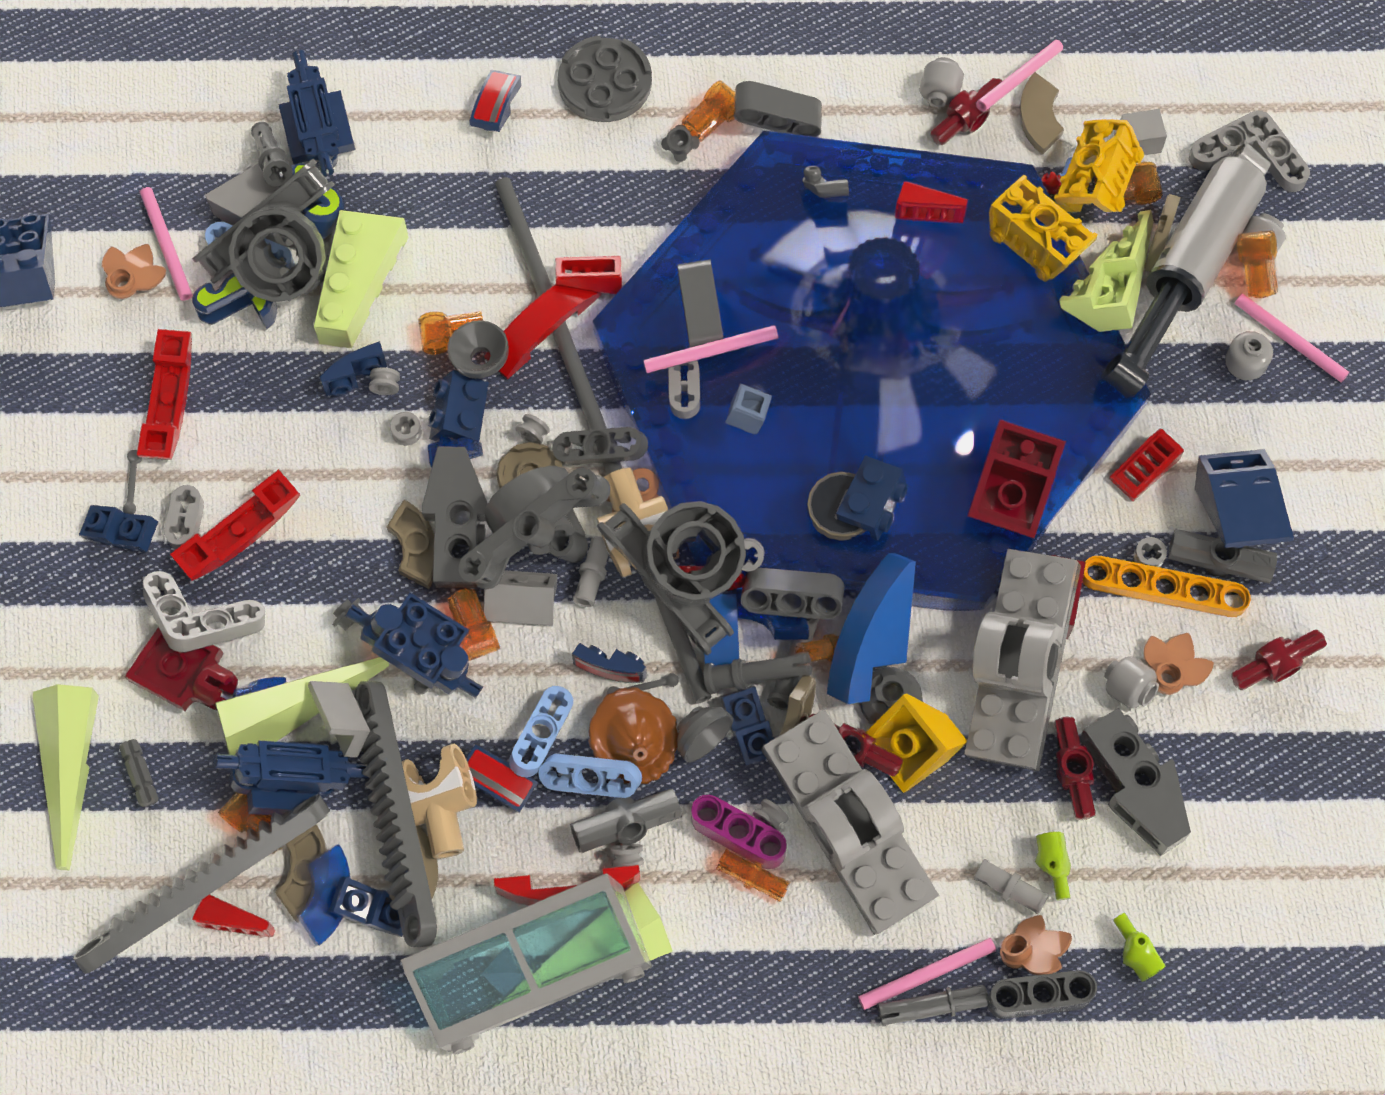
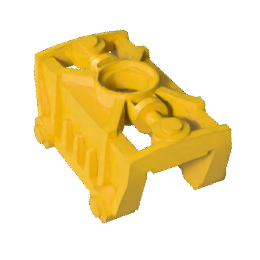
M1102 119L1084 121L1083 132L1076 139L1077 147L1066 174L1061 176L1060 182L1062 185L1054 199L1057 205L1066 212H1080L1083 204L1091 203L1104 212H1122L1125 207L1123 196L1136 163H1141L1144 157L1143 149L1140 147L1133 128L1127 120ZM1113 130H1117L1114 137H1112L1106 142L1105 140H1103V138L1108 137ZM1093 176H1096L1098 180L1093 193L1088 194V186Z
M1025 175L1001 194L991 204L989 210L990 236L992 240L999 244L1005 243L1034 267L1037 277L1044 282H1047L1049 279L1052 280L1064 271L1069 264L1097 239L1095 232L1092 233L1085 228L1079 218L1074 219L1046 196L1041 187L1037 188L1029 182ZM1005 201L1013 206L1019 204L1022 207V214L1011 213L1001 204ZM1035 217L1039 219L1043 224H1045L1046 227L1039 225L1036 222ZM1051 238L1056 242L1061 239L1066 243L1065 250L1070 254L1067 258L1052 247Z

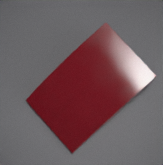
M999 420L967 517L1034 539L1066 441Z

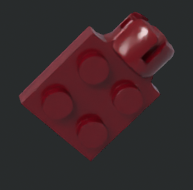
M159 627L125 675L129 682L185 712L193 702H199L213 710H217L215 703L226 700L221 697L222 691L234 696L238 686V679L235 674L219 665L220 659L224 655L220 648L210 645L187 652L175 651L168 646Z

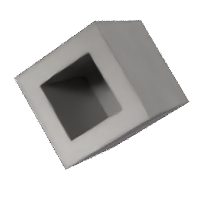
M1160 109L1122 114L1120 120H1127L1132 126L1144 155L1162 152L1167 133Z

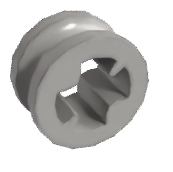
M381 367L371 370L370 379L372 381L369 383L370 391L379 395H394L398 393L399 384L396 383L400 380V373L398 371Z
M400 412L391 420L390 430L392 437L398 444L408 446L420 439L422 434L420 421L413 413ZM408 423L411 433L403 434L401 425Z
M525 414L522 418L524 423L518 424L516 427L517 433L528 442L542 444V435H547L550 432L549 427L536 416Z
M1144 538L1138 543L1134 551V562L1161 567L1166 559L1167 549L1164 543L1157 538ZM1155 550L1157 552L1155 558L1151 557L1148 560L1144 558L1145 551Z
M746 538L744 539L745 549L748 550L754 547L757 550L754 556L758 557L755 562L751 560L746 561L743 564L742 570L753 571L760 567L765 552L759 541Z
M763 799L761 802L762 808L754 810V817L780 831V823H786L789 817L775 803L768 799Z
M620 844L610 848L611 853L615 855V859L611 862L612 867L641 866L644 864V858L639 856V853L643 851V845Z

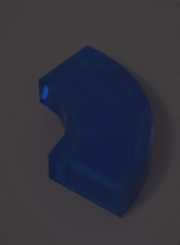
M742 588L736 589L737 616L739 619L752 620L764 625L771 631L774 640H809V625L806 618L749 612L741 604Z
M335 844L306 864L311 875V894L306 906L296 916L316 946H320L332 935L343 918L328 912L340 877L350 878L348 862L339 844Z

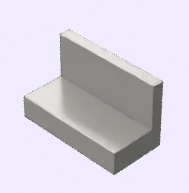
M505 570L500 583L496 587L484 589V621L553 626L557 574Z
M310 681L308 688L328 733L335 734L344 757H358L370 730L349 684Z

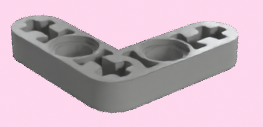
M1264 111L1250 112L1199 138L1194 142L1189 153V161L1194 168L1204 171L1210 170L1219 160L1229 157L1239 146H1229L1224 142V136L1233 135L1238 138L1239 145L1247 142L1270 162L1268 170L1284 190L1289 192L1302 190L1310 176V169L1273 118ZM1253 123H1254L1256 126H1261V125H1262V126L1264 127L1263 130H1261L1260 128H1255V129H1253V128H1252ZM1272 145L1278 146L1283 150L1284 155L1274 157L1268 152L1267 148ZM1201 150L1203 153L1212 152L1208 158L1206 155L1200 156L1199 151ZM1289 171L1292 175L1298 173L1300 175L1299 179H1297L1295 176L1290 178L1288 176Z
M157 571L144 577V599L168 646L175 651H192L255 634L264 628L265 607L257 601L244 600L192 614L179 587L170 574ZM158 587L160 588V590H164L163 596H160V591ZM176 608L179 612L174 615H167L162 610ZM212 622H220L225 627L216 630L209 628L207 625Z

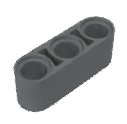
M744 81L735 87L734 118L743 124L802 139H812L821 134L822 103L819 99L759 82Z
M711 260L677 264L689 347L723 339Z
M757 568L745 574L740 600L742 606L752 613L825 620L833 619L842 610L844 583L841 578L833 574Z
M1080 970L1003 979L998 981L989 992V1004L987 1007L994 1016L1001 1019L1080 1010L1085 1008L1095 997L1097 983L1090 973ZM1073 982L1082 984L1087 992L1086 997L1082 999L1074 997L1069 990V984ZM1043 987L1047 989L1050 994V1002L1041 1003L1037 1001L1033 996V988ZM999 991L1009 992L1014 998V1005L1011 1007L1001 1006L997 1002L996 993Z

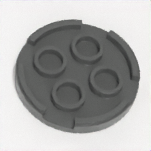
M600 35L593 36L576 43L563 56L558 71V89L566 106L578 116L595 122L618 121L634 114L648 99L652 87L651 66L644 52L631 41L601 38Z

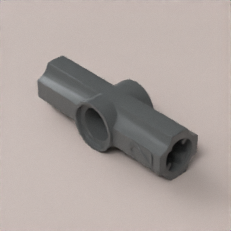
M1176 528L1173 532L1168 551V559L1206 568L1210 574L1215 576L1231 574L1268 584L1272 581L1278 559L1277 553L1250 546L1225 548L1220 537L1213 538ZM1215 552L1225 553L1229 560L1219 559Z
M673 788L636 801L630 797L617 798L608 804L605 812L571 823V833L579 853L587 852L617 840L622 844L630 845L640 841L646 835L648 829L681 818L682 811Z

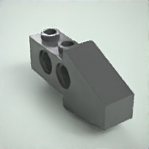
M465 447L437 448L422 504L424 519L426 521H435L433 582L436 588H478L476 583H469L460 577L458 569L462 558L458 559L451 556L452 549L458 544L467 545L469 547L468 552H470L486 539L485 524H480V522H486L485 508L488 503ZM459 511L470 513L469 520L462 525L453 523V516Z
M1120 708L1086 727L1079 740L1083 746L1087 747V751L1092 756L1094 762L1116 792L1108 803L1111 810L1160 856L1183 843L1190 835L1191 830L1174 760L1171 759L1160 766L1158 763L1159 757L1155 749L1150 744L1143 742L1138 735V727L1135 721L1128 714L1124 715ZM1121 744L1126 746L1130 751V756L1123 757L1118 755L1114 750V745ZM1135 774H1145L1150 779L1151 785H1140L1135 779Z

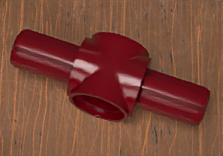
M992 78L978 91L971 90L968 92L963 90L956 95L947 108V118L931 131L930 136L937 145H945L958 132L966 133L969 131L973 133L978 130L988 118L990 108L982 112L977 108L976 102L1000 84L1002 80L1000 78Z
M1315 629L1293 641L1289 638L1284 639V637L1270 641L1256 652L1255 661L1232 672L1233 684L1239 690H1245L1264 679L1270 682L1274 681L1275 683L1287 679L1302 668L1304 658L1326 647L1327 643L1324 634Z
M843 723L841 727L834 724L845 743L850 735L856 736L860 740L861 750L857 755L853 754L860 767H863L866 763L892 777L899 773L903 759L876 745V738L870 736L865 730L854 728L846 723Z
M1068 716L1061 717L1054 722L1060 748L1055 753L1058 764L1056 775L1063 789L1069 790L1075 818L1077 820H1087L1096 814L1090 785L1094 783L1092 773L1093 758L1087 751V747L1080 745L1075 719ZM1076 762L1080 764L1083 773H1071L1066 763Z

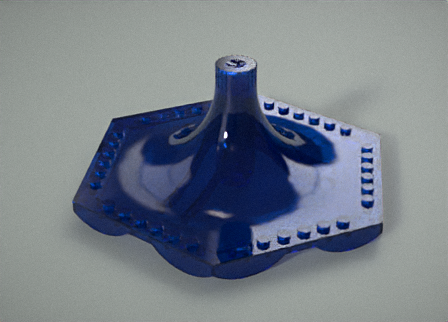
M763 131L592 321L599 348L618 395L636 429L647 437L648 449L646 453L659 480V488L668 510L680 503L697 501L719 506L735 519L744 535V539H755L763 546L765 552L764 559L758 568L833 574L841 578L844 583V589L861 591L868 578L887 554L896 553L916 561L912 606L950 611L984 610L998 595L1007 549L1032 552L1052 521L1078 488L1095 472L1119 443L1144 409L1151 396L1145 383L1135 396L1126 399L1101 378V373L1110 360L1118 353L1123 352L1126 347L1118 330L1099 332L1061 308L1060 298L1062 296L1069 297L1074 291L1073 284L1077 280H1084L1089 275L1080 255L1052 280L1049 279L1047 282H1044L1037 277L1036 269L1005 243L999 244L992 240L989 220L991 204L1023 175L1027 176L1029 182L1037 188L1041 187L1043 193L1049 197L1034 165ZM809 166L819 167L821 176L827 181L847 179L849 195L830 198L818 197L804 186L802 181L804 169ZM904 181L967 199L968 203L963 223L913 221L895 218L896 204ZM1006 201L1001 204L1011 213L1022 214V207L1019 204L1013 206ZM1035 217V220L1039 225L1046 227L1045 224H1043L1039 219ZM1051 238L1052 247L1067 258L1070 254L1065 250L1066 243L1061 239L1056 242ZM710 259L723 339L773 325L776 326L778 339L697 360L700 373V409L692 418L681 419L676 417L670 408L668 368L647 373L643 360L690 348L677 264ZM686 365L681 366V381H687V372L689 370ZM740 383L772 396L764 423L757 434L749 433L725 423L732 399ZM681 391V407H688L690 402L688 391ZM999 420L1066 441L1034 539L967 517ZM865 455L903 469L905 480L908 484V491L903 502H897L892 512L894 513L893 523L887 533H882L879 541L871 539L869 531L862 535L859 534L851 537L849 540L830 539L818 532L813 526L807 510L809 494L816 482L826 475L837 472L856 474ZM699 535L694 542L683 544L693 566H705L707 557L713 553ZM754 547L748 550L745 549L744 563L748 560L757 561L758 557L754 556L757 550Z

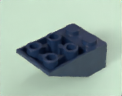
M32 213L20 218H0V307L53 300L55 270L50 214L38 215Z
M1265 449L1198 455L1195 491L1225 548H1242L1244 546L1260 544L1273 545L1280 542L1293 541L1294 536L1277 471Z

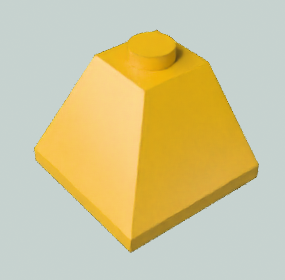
M907 693L902 695L866 731L870 736L876 738V745L903 759L899 773L895 777L890 776L903 793L947 763L967 743V739L945 713Z

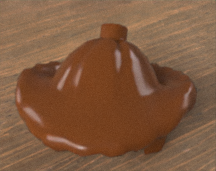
M637 687L619 688L615 692L607 694L596 708V713L591 718L589 724V746L593 750L594 758L628 761L635 764L642 774L641 784H649L651 781L658 780L663 773H666L669 770V765L675 760L678 738L677 720L665 702L654 697L651 693L642 691ZM620 774V775L617 777V778L623 779L624 784H627V783L630 782V781H627V780L624 779V775H623V774Z

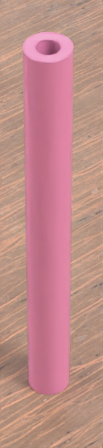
M1054 40L979 99L976 102L977 108L985 112L1061 52L1063 50L1062 43L1059 40Z
M150 187L143 188L140 191V195L179 298L182 301L189 300L193 295L153 190Z
M1243 293L1234 303L1339 382H1342L1349 374V371Z
M773 325L643 361L646 372L651 373L778 339L776 326Z
M988 938L858 996L859 1002L863 1010L868 1009L996 951V947L992 939Z

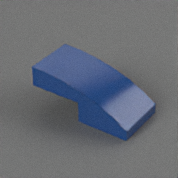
M720 594L709 602L729 623L734 634L732 636L726 635L711 648L712 653L708 656L704 654L705 664L711 662L714 665L730 664L734 659L739 658L736 594ZM713 628L705 635V637H709L717 629Z

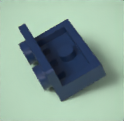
M454 369L442 379H438L433 390V397L436 398L435 407L428 419V427H431L429 439L437 441L444 435L472 446L477 444L480 440L489 382L478 378L466 377Z
M865 455L836 513L837 519L869 531L871 539L879 541L882 533H887L893 523L894 513L892 512L897 502L902 503L906 497L908 484L906 483L903 469Z

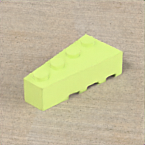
M339 211L314 323L319 344L345 348L353 347L370 314L369 309L375 298L379 297L383 289L382 284L389 270L392 271L401 247H404L409 238L404 218Z

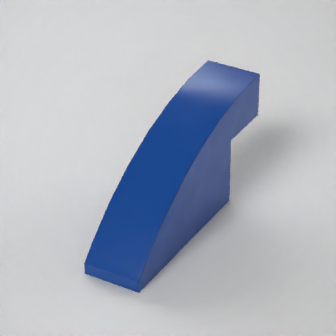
M888 553L866 581L852 605L837 641L829 672L827 695L846 704L870 701L873 667L906 663L916 561L896 553Z

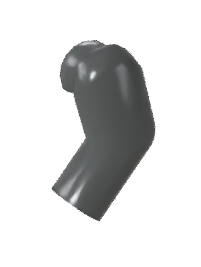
M809 166L804 169L803 184L818 197L830 198L849 195L847 179L827 181L821 176L819 167Z

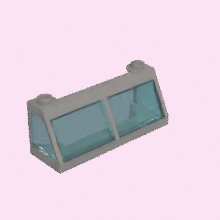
M607 873L401 960L405 975L439 1048L448 1052L452 1051L453 1054H460L474 1048L473 1042L479 1038V1034L613 978L623 979L624 983L636 981L645 976L644 970L652 967L624 889L620 883Z

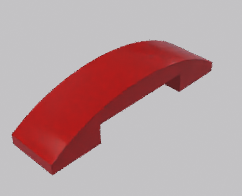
M558 284L544 292L503 331L507 337L509 352L506 363L498 372L508 380L531 359L530 352L573 313L579 316L602 295V292ZM487 352L484 358L488 362L491 355Z
M157 330L153 354L155 371L146 423H142L137 450L138 457L172 460L181 432L189 387L192 353V333L189 331Z
M279 469L252 490L254 493L252 498L202 537L198 533L170 554L192 581L222 566L253 544L278 522L301 496Z
M639 865L603 868V874L607 873L620 883L624 892L628 890L627 887L640 881ZM530 875L494 878V887L498 895L527 906L577 886L533 889Z

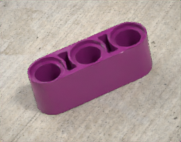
M710 794L702 795L693 802L691 808L692 825L702 835L765 869H775L784 862L787 843L784 835L778 830ZM704 808H710L716 812L717 817L712 821H703L698 817V813ZM735 825H741L749 833L746 837L737 839L730 835L729 830ZM771 842L779 847L780 852L774 856H767L762 853L760 847L765 843Z

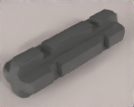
M136 739L120 744L119 749L125 760V766L132 786L135 788L138 803L142 807H148L157 803L159 798L156 789L151 786L153 781L145 758L141 756L143 752L140 744Z

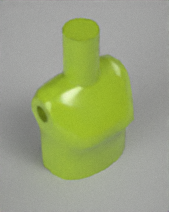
M1048 832L1037 835L1038 853L1035 863L1052 876L1056 900L1071 899L1067 880L1071 870V862L1066 848L1064 833Z
M1125 912L1113 919V922L1126 940L1123 950V964L1132 968L1141 982L1146 981L1166 967L1150 938L1143 932L1135 929Z

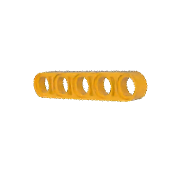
M1092 556L1085 561L1086 565L1082 583L1087 588L1095 591L1226 617L1242 615L1251 601L1248 589L1236 582L1104 556ZM1093 565L1101 566L1106 572V578L1096 581L1088 575L1087 569ZM1126 572L1135 573L1140 579V585L1137 587L1126 586L1122 581V575ZM1160 579L1170 580L1174 585V592L1170 594L1159 592L1156 588V581ZM1193 586L1204 587L1208 592V599L1204 601L1195 600L1190 594V588ZM1229 592L1237 593L1242 598V606L1232 608L1227 605L1224 599L1225 594Z

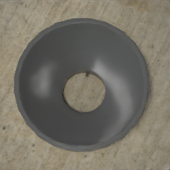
M479 320L468 322L454 331L449 339L447 352L450 362L460 374L477 379L489 377L497 373L504 366L508 358L509 345L507 337L500 327L494 323ZM485 351L491 355L490 360L483 365H476L472 362V357L477 352Z
M885 667L873 672L870 701L859 703L862 714L872 725L895 703L886 700L882 695V689L887 684H896L902 689L903 695L907 693L923 702L920 685L909 672L896 667Z
M699 706L694 708L680 721L677 727L679 730L677 750L686 762H694L707 755L727 735L733 724V716L722 707L703 708Z

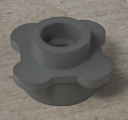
M684 125L675 126L661 142L662 148L669 150L678 162L685 161L687 154L692 149H697L700 144L699 138L692 136ZM683 141V145H678V142Z
M358 598L351 603L347 599L333 613L337 618L332 625L335 627L339 624L345 631L355 622L348 617L346 618L345 615L353 604L363 610L359 606L361 600Z

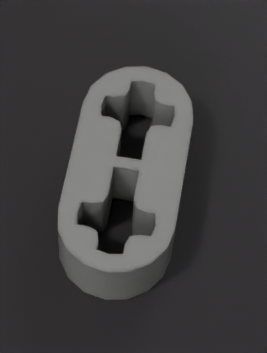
M697 360L668 368L670 408L672 413L681 419L692 418L700 409V373ZM683 365H686L689 370L687 372V381H681L680 370ZM681 391H688V399L690 401L688 407H681Z
M182 485L176 488L170 497L164 535L169 545L174 549L179 548L195 534H199L204 501L198 489L194 486ZM187 496H191L195 503H189L187 511L184 513V508L180 501L184 502ZM182 522H184V527L188 534L182 535L181 540H177L174 533L180 532Z

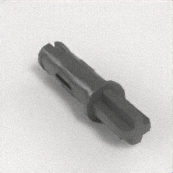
M984 985L951 990L950 987H947L945 991L940 993L878 1003V1011L880 1012L881 1025L884 1027L889 1024L949 1013L953 1017L956 1015L955 1012L988 1006L989 997Z

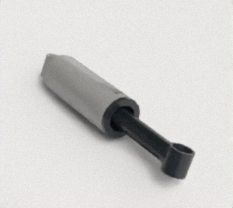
M1247 142L1239 145L1229 157L1222 158L1212 166L1147 277L1146 285L1154 300L1124 351L1114 356L1101 373V378L1126 399L1135 396L1147 382L1149 373L1146 371V366L1177 312H1190L1196 310L1202 304L1265 194L1267 182L1264 175L1270 167V162Z

